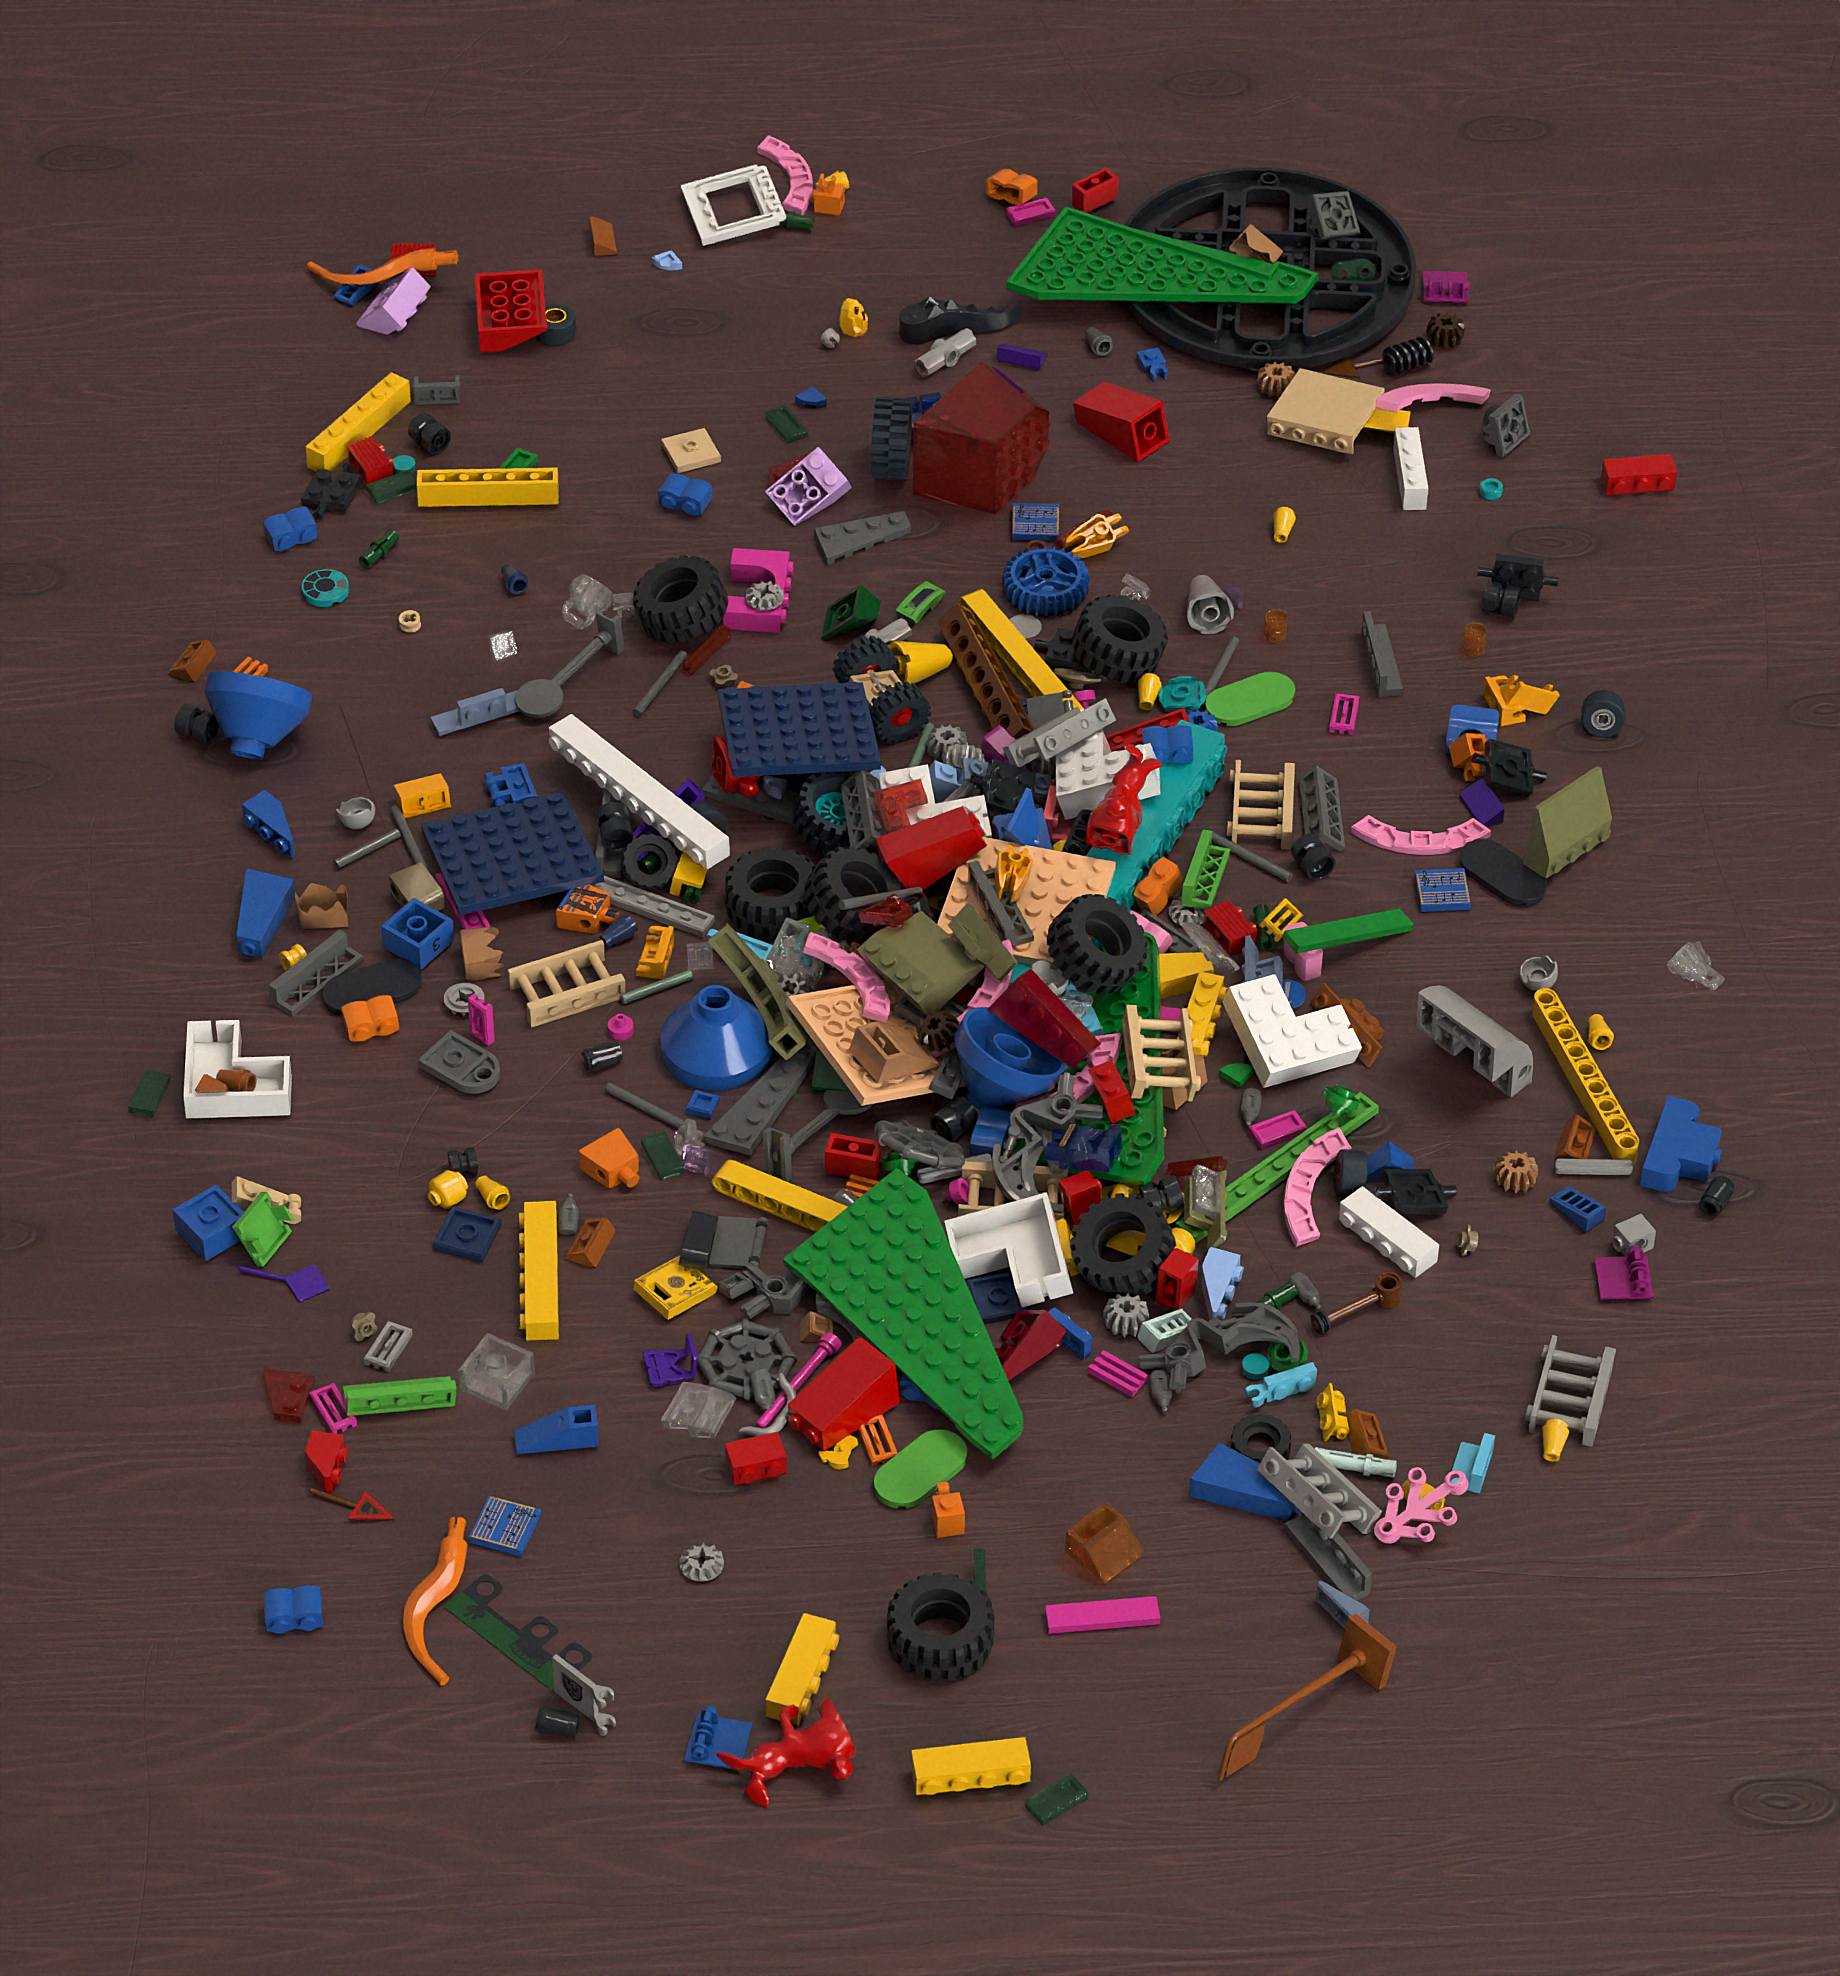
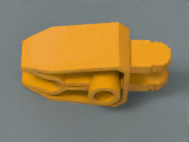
M1097 514L1078 527L1067 538L1064 548L1076 544L1080 545L1071 551L1073 557L1086 558L1110 551L1114 540L1128 533L1129 529L1126 525L1114 531L1111 528L1112 525L1117 524L1121 520L1120 514H1114L1108 518Z
M1008 845L1007 850L999 852L995 867V892L999 899H1001L1003 892H1007L1008 887L1009 892L1012 894L1011 902L1020 898L1029 880L1033 859L1028 856L1029 849L1023 848V851L1020 853L1014 851L1013 845Z

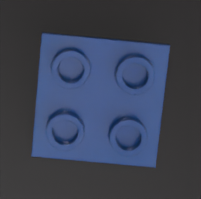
M706 1706L701 1711V1714L696 1715L684 1761L734 1769L716 1757V1753L725 1752L739 1759H744L753 1723L720 1718L715 1707Z

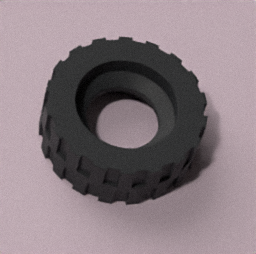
M654 834L640 835L639 838H634L626 847L621 860V871L625 875L626 881L630 882L634 887L649 892H654V890H660L665 885L667 886L674 876L678 857L675 854L676 850L670 845L671 843L663 839L662 836H655ZM646 851L656 853L661 859L660 870L652 875L641 872L637 865L639 855Z
M1258 1413V1415L1251 1414L1246 1418L1243 1417L1239 1423L1234 1425L1230 1449L1261 1463L1267 1451L1259 1452L1252 1450L1248 1447L1247 1442L1253 1436H1266L1274 1441L1273 1448L1286 1460H1289L1292 1440L1291 1432L1288 1430V1426L1282 1423V1420L1279 1418L1277 1419L1272 1415H1263L1262 1413Z

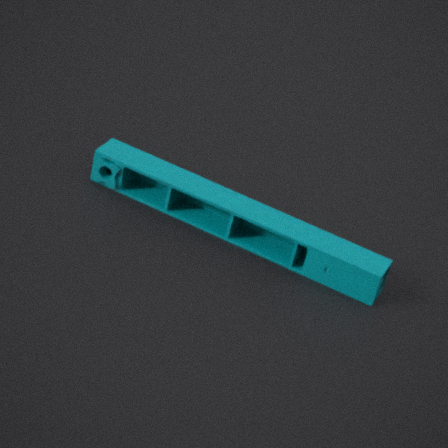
M1180 719L1177 725L1189 726L1192 729L1193 761L1187 763H1172L1168 761L1159 768L1160 795L1140 800L1142 805V822L1135 832L1131 854L1121 855L1110 848L1100 849L1092 846L1086 855L1087 857L1116 862L1115 872L1106 898L1111 897L1119 905H1125L1128 908V912L1136 901L1134 891L1141 880L1149 876L1150 869L1156 861L1171 852L1175 841L1182 836L1186 823L1192 821L1196 810L1203 805L1207 792H1212L1217 779L1224 774L1226 767L1224 758L1227 751V746L1224 745V734ZM1093 937L1091 942L1099 950L1104 949L1103 945ZM1018 962L1012 969L1010 982L1013 983L1020 975L1031 969V965ZM1068 979V985L1072 984L1073 982ZM1064 991L1057 997L1066 1004L1068 998L1066 991Z

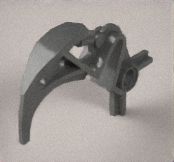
M1064 1072V1075H1059L1057 1094L1053 1097L1014 1109L1010 1116L1011 1127L1008 1130L1009 1137L1003 1149V1156H1000L1001 1145L994 1144L992 1156L994 1179L999 1190L1012 1202L1039 1195L1035 1188L1033 1175L1038 1159L1044 1150L1043 1139L1028 1123L1063 1136L1069 1126L1076 1122V1119L1102 1121V1105L1077 1104V1099L1073 1096L1074 1076L1069 1075L1067 1072ZM1024 1140L1026 1146L1008 1159L1007 1157L1012 1152L1015 1142ZM1050 1202L1053 1213H1064L1063 1204Z
M749 1264L743 1275L751 1279L753 1285L758 1288L757 1296L741 1306L740 1311L745 1319H751L765 1309L770 1310L774 1314L791 1315L810 1286L795 1274L767 1276L756 1265ZM817 1292V1314L842 1325L849 1332L853 1342L862 1337L871 1344Z
M1256 1302L1236 1303L1231 1319L1220 1321L1214 1318L1209 1323L1201 1318L1191 1319L1176 1341L1165 1350V1353L1139 1355L1140 1370L1166 1368L1167 1372L1171 1374L1170 1390L1175 1389L1176 1393H1181L1182 1389L1186 1388L1187 1377L1195 1376L1206 1368L1203 1350L1198 1339L1205 1340L1225 1355L1239 1345L1248 1342L1263 1340L1278 1342L1289 1349L1291 1362H1299L1300 1344L1298 1332L1291 1320L1270 1305Z

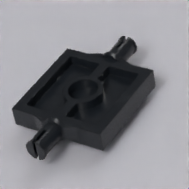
M343 462L338 471L317 469L302 495L301 502L303 506L316 508L313 513L315 519L318 520L319 518L321 520L327 510L346 511L362 483L361 475L348 473L350 465L347 462Z
M1504 554L1496 555L1493 569L1479 566L1477 576L1491 578L1492 582L1501 583L1503 588L1507 585L1520 587V599L1539 601L1540 590L1543 588V585L1558 587L1559 577L1545 576L1543 570L1544 560Z
M1058 628L1055 637L1050 642L1039 639L1035 640L1034 649L1048 651L1045 660L1046 664L1092 673L1093 670H1088L1084 666L1083 661H1079L1072 645L1074 631Z
M1489 739L1485 742V755L1475 752L1472 756L1473 763L1485 766L1487 786L1528 797L1533 793L1534 779L1543 782L1547 779V772L1534 768L1530 749Z
M992 758L988 761L985 776L975 772L970 776L971 783L983 786L986 807L1006 814L1014 813L1026 787L1031 789L1035 804L1042 807L1046 805L1047 797L1035 793V772Z
M1384 1169L1381 1178L1385 1186L1375 1185L1373 1189L1376 1197H1390L1399 1214H1445L1449 1206L1444 1196H1456L1457 1194L1456 1185L1440 1184L1435 1179L1431 1169Z

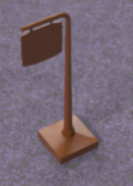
M1355 1613L1349 1617L1337 1657L1342 1662L1235 1732L1226 1744L1217 1777L1218 1781L1223 1780L1224 1773L1228 1777L1256 1758L1264 1735V1721L1348 1670L1352 1669L1376 1690L1379 1691L1387 1684L1397 1646L1358 1614Z

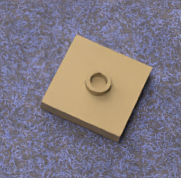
M705 428L661 439L662 447L677 473L721 462V455Z

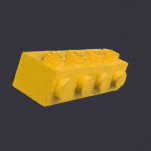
M1199 971L1187 1007L1188 1018L1192 1019L1193 1022L1191 1033L1193 1053L1202 1057L1208 1055L1209 1038L1214 1036L1215 1020L1220 1018L1222 1009L1220 1004L1227 993V987H1224V976Z
M803 1613L767 1695L766 1717L780 1720L779 1715L783 1707L793 1704L798 1706L799 1714L791 1718L792 1724L799 1725L802 1716H807L811 1706L810 1697L812 1693L816 1694L820 1686L821 1679L819 1676L821 1672L827 1671L830 1661L829 1653L831 1650L835 1651L838 1645L839 1634H836L835 1621Z
M1025 1737L912 1750L911 1768L916 1795H933L948 1791L960 1792L966 1789L992 1788L999 1785H1019L1030 1782L1031 1763Z

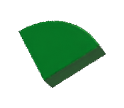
M1233 1063L1219 1069V1077L1238 1088L1255 1073L1253 1066L1244 1063Z

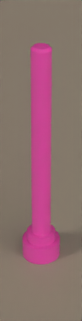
M826 1332L819 1339L816 1353L790 1382L795 1392H797L825 1357L835 1355L842 1347V1343L837 1336ZM784 1391L776 1398L772 1407L766 1410L756 1422L757 1428H766L786 1405L787 1396Z

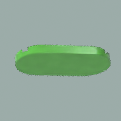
M1260 673L1212 691L1206 698L1205 711L1207 710L1209 715H1215L1217 724L1222 722L1226 723V726H1238L1290 706L1295 696V685L1289 677L1281 673Z
M931 1430L922 1434L877 1471L874 1478L877 1498L891 1508L898 1509V1506H906V1509L919 1505L938 1490L937 1483L949 1481L964 1468L967 1457V1447L964 1440L959 1435L948 1430Z

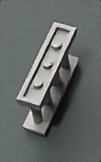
M1105 698L1081 712L1078 707L1072 708L1003 747V750L1010 764L1018 767L1029 763L1039 756L1045 761L1116 721Z
M1552 1335L1550 1345H1544L1541 1360L1545 1361L1534 1405H1528L1525 1421L1530 1422L1528 1433L1534 1434L1537 1421L1546 1422L1550 1419H1559L1564 1421L1567 1427L1578 1429L1579 1433H1583L1582 1445L1593 1447L1614 1365L1616 1349L1605 1347L1603 1357L1598 1356L1597 1359L1556 1350L1558 1336ZM1553 1360L1595 1369L1594 1372L1598 1373V1377L1592 1376L1591 1379L1551 1370ZM1550 1380L1589 1389V1392L1593 1393V1396H1587V1399L1549 1391L1546 1390L1547 1382ZM1544 1400L1584 1409V1412L1588 1413V1415L1579 1419L1543 1411L1540 1408Z
M1302 1444L1295 1458L1291 1460H1286L1273 1447H1270L1257 1468L1267 1480L1329 1538L1335 1536L1342 1522L1349 1521L1362 1534L1370 1533L1382 1513L1371 1500L1310 1444Z

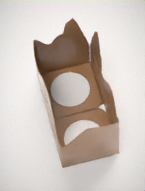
M1251 224L1229 246V250L1236 252L1237 255L1274 264L1283 252ZM1262 252L1269 253L1270 259L1265 258Z
M311 883L300 898L295 892L300 929L348 927V894L346 887L341 885L336 892H333L326 886Z
M491 926L460 930L461 949L467 982L500 976V974L494 971L504 966V964H498L503 952L487 947L495 936L499 934L497 928Z

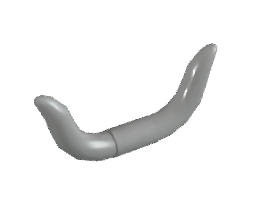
M780 1373L779 1383L787 1396L788 1404L796 1397V1392L784 1375ZM786 1404L771 1426L767 1428L743 1427L739 1430V1433L754 1437L773 1432L779 1433L788 1421V1405Z

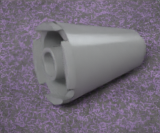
M1199 575L1192 579L1186 610L1190 626L1203 634H1215L1224 630L1227 627L1226 624L1230 619L1232 621L1234 617V607L1230 598L1209 576Z

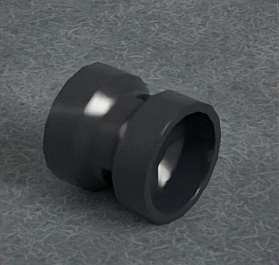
M474 1147L465 1148L463 1153L456 1150L448 1151L450 1171L459 1172L460 1174L465 1171L470 1174L478 1172V1162Z

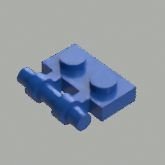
M524 763L500 768L501 775L494 776L492 772L484 775V784L486 790L491 793L490 800L494 807H500L509 801L515 804L524 802L527 798L537 799V794ZM504 786H505L506 789H507V790H502V791L499 790L500 787H504Z

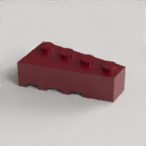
M1032 969L1020 975L987 1009L1072 1069L1084 1062L1101 1045L1095 1036Z

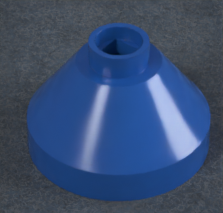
M226 671L208 673L204 691L206 700L225 739L231 741L229 752L236 756L256 760L263 759L265 748H273L309 716L313 695L309 691L286 682L257 675Z
M710 985L703 988L698 995L673 1010L663 1023L660 1034L661 1057L666 1069L680 1082L700 1090L726 1091L749 1084L766 1070L772 1058L773 1046L769 1043L768 1030L758 1008L721 985Z
M989 1007L974 1008L964 1015L955 1032L954 1040L964 1082L968 1089L966 1099L975 1108L980 1110L982 1105L994 1108L1007 1107L1054 1089L1059 1080V1075H1062L1065 1070V1063L988 1011Z

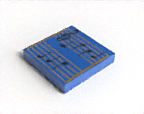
M1013 503L1012 540L1058 542L1059 504Z
M1464 868L1415 870L1414 877L1421 912L1470 910L1471 901Z
M489 1495L469 1536V1542L522 1557L541 1517V1509Z

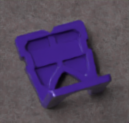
M686 1333L684 1349L643 1352L645 1367L648 1370L647 1374L652 1387H663L664 1384L673 1385L690 1380L696 1376L697 1353L691 1333ZM691 1352L690 1371L677 1367L676 1363L688 1357Z

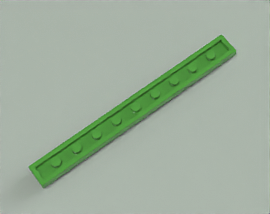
M1359 1092L1354 1096L1360 1100L1357 1110L1350 1109L1348 1113L1343 1112V1115L1331 1112L1225 1188L1227 1190L1225 1199L1227 1217L1225 1222L1288 1178L1300 1154L1312 1145L1317 1138L1337 1128H1340L1343 1135L1347 1136L1378 1113L1379 1106ZM1184 1217L1176 1222V1228L1188 1231L1193 1236L1195 1243L1207 1236L1206 1230L1185 1223Z

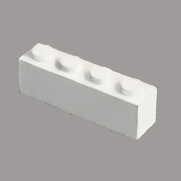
M1418 427L1395 428L1393 451L1403 510H1426L1428 484Z
M1363 1186L1340 1202L1339 1220L1342 1224L1352 1229L1365 1242H1369L1383 1256L1390 1258L1403 1271L1408 1272L1414 1278L1437 1263L1439 1244Z

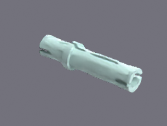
M1315 1447V1450L1335 1468L1362 1472L1365 1476L1374 1474L1391 1478L1395 1477L1396 1460L1373 1457V1454L1364 1456Z

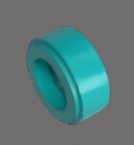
M401 455L393 459L395 468L392 471L394 474L406 477L415 472V460L411 456Z
M1485 479L1480 483L1479 493L1488 500L1498 499L1502 496L1503 484L1497 479Z
M1254 1353L1247 1355L1243 1359L1242 1373L1248 1379L1261 1380L1268 1375L1269 1361L1265 1356Z

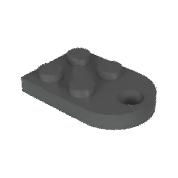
M452 1030L418 1059V1067L465 1093L476 1094L488 1091L497 1084L500 1078V1064L496 1056ZM481 1075H489V1076H490V1077L487 1078V1079H480V1078H478V1077L481 1076Z

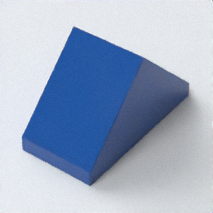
M1390 1141L1367 1155V1182H1383L1381 1175L1384 1169H1415L1414 1158Z

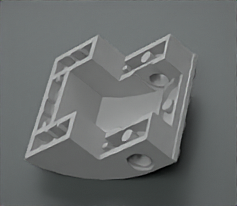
M1431 986L1418 992L1416 1027L1435 1040L1436 1044L1453 1056L1468 1046L1474 1051L1473 1069L1490 1080L1492 1085L1510 1098L1532 1082L1533 1056L1527 1044L1446 986Z

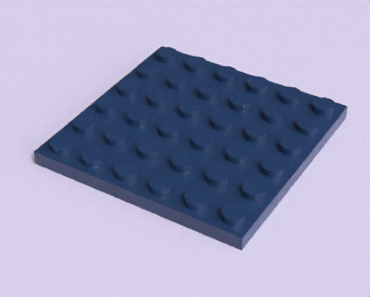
M850 681L836 684L826 682L815 685L799 684L794 686L775 685L773 687L751 686L749 688L727 687L725 689H718V703L733 777L881 770V758L863 682Z
M564 791L550 793L549 795L537 797V799L527 798L524 802L515 804L505 803L500 807L479 809L475 812L457 814L453 817L431 820L421 824L422 834L459 915L605 882L604 873Z

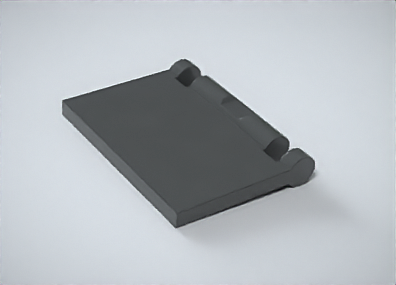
M1064 690L1059 693L1026 699L1028 717L1034 728L1037 729L1073 708V701L1065 700L1063 702V698H1071L1072 691Z
M718 1216L709 1267L747 1269V1266L752 1264L759 1268L758 1262L761 1259L768 1219L764 1217L757 1219Z

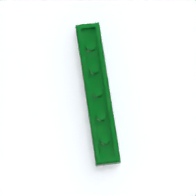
M1399 908L1285 930L1282 938L1297 954L1408 932L1412 930L1414 924Z

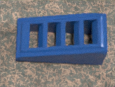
M358 264L351 274H361L372 269ZM379 282L364 284L359 287L343 284L333 297L335 300L352 307Z
M1570 1186L1564 1188L1549 1200L1550 1203L1585 1232L1605 1220L1606 1207ZM1567 1196L1570 1197V1198H1568V1199L1565 1200V1201L1562 1200V1199H1564V1198L1567 1197Z

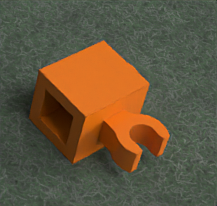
M821 173L816 190L813 189L811 193V203H814V212L840 216L845 203V185L836 184L835 175H832L831 181H826L824 174Z
M1465 733L1449 745L1454 768H1465L1463 775L1466 782H1474V776H1483L1480 764L1473 763L1472 756L1475 752L1485 755V734Z
M948 1482L937 1483L938 1492H936V1496H932V1519L937 1538L964 1534L965 1512L960 1492L950 1493Z

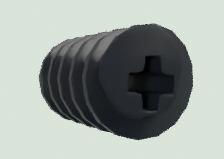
M1423 336L1395 344L1392 347H1386L1382 353L1383 366L1389 376H1393L1395 372L1401 373L1403 369L1408 371L1411 367L1417 368L1418 364L1424 366L1426 361L1431 363L1434 359L1432 346Z

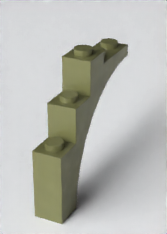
M727 923L708 940V943L722 957L745 987L766 1024L769 1043L787 1061L805 1045L808 1033L786 1005L788 995L777 984L780 976L763 958L760 959Z

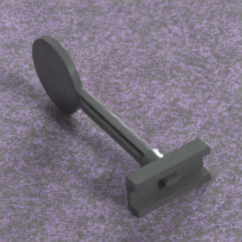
M601 607L596 612L598 634L594 636V640L553 679H536L522 685L516 692L515 697L518 710L532 718L550 716L558 711L563 704L564 698L560 686L601 647L618 656L625 650L621 618L617 615L613 619L606 616V609Z
M826 1090L823 1100L827 1109L791 1138L789 1134L768 1127L763 1131L765 1173L769 1175L776 1173L782 1176V1180L790 1181L793 1178L791 1154L797 1146L836 1115L862 1113L870 1109L873 1104L862 1106L850 1091Z

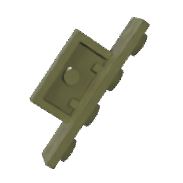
M969 903L948 924L954 933L952 938L962 947L965 946L964 953L971 960L976 961L978 959L986 964L1000 981L1017 965L1016 959Z
M1219 1158L1208 1170L1207 1183L1189 1177L1184 1183V1222L1207 1231L1208 1250L1210 1247L1217 1248L1219 1244H1223L1227 1237V1230L1225 1229V1219L1227 1217V1210L1225 1209V1199L1227 1196L1225 1179L1227 1171L1225 1170V1159Z

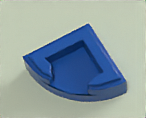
M812 387L796 395L795 402L804 407L806 404L816 405V408L827 405V398Z

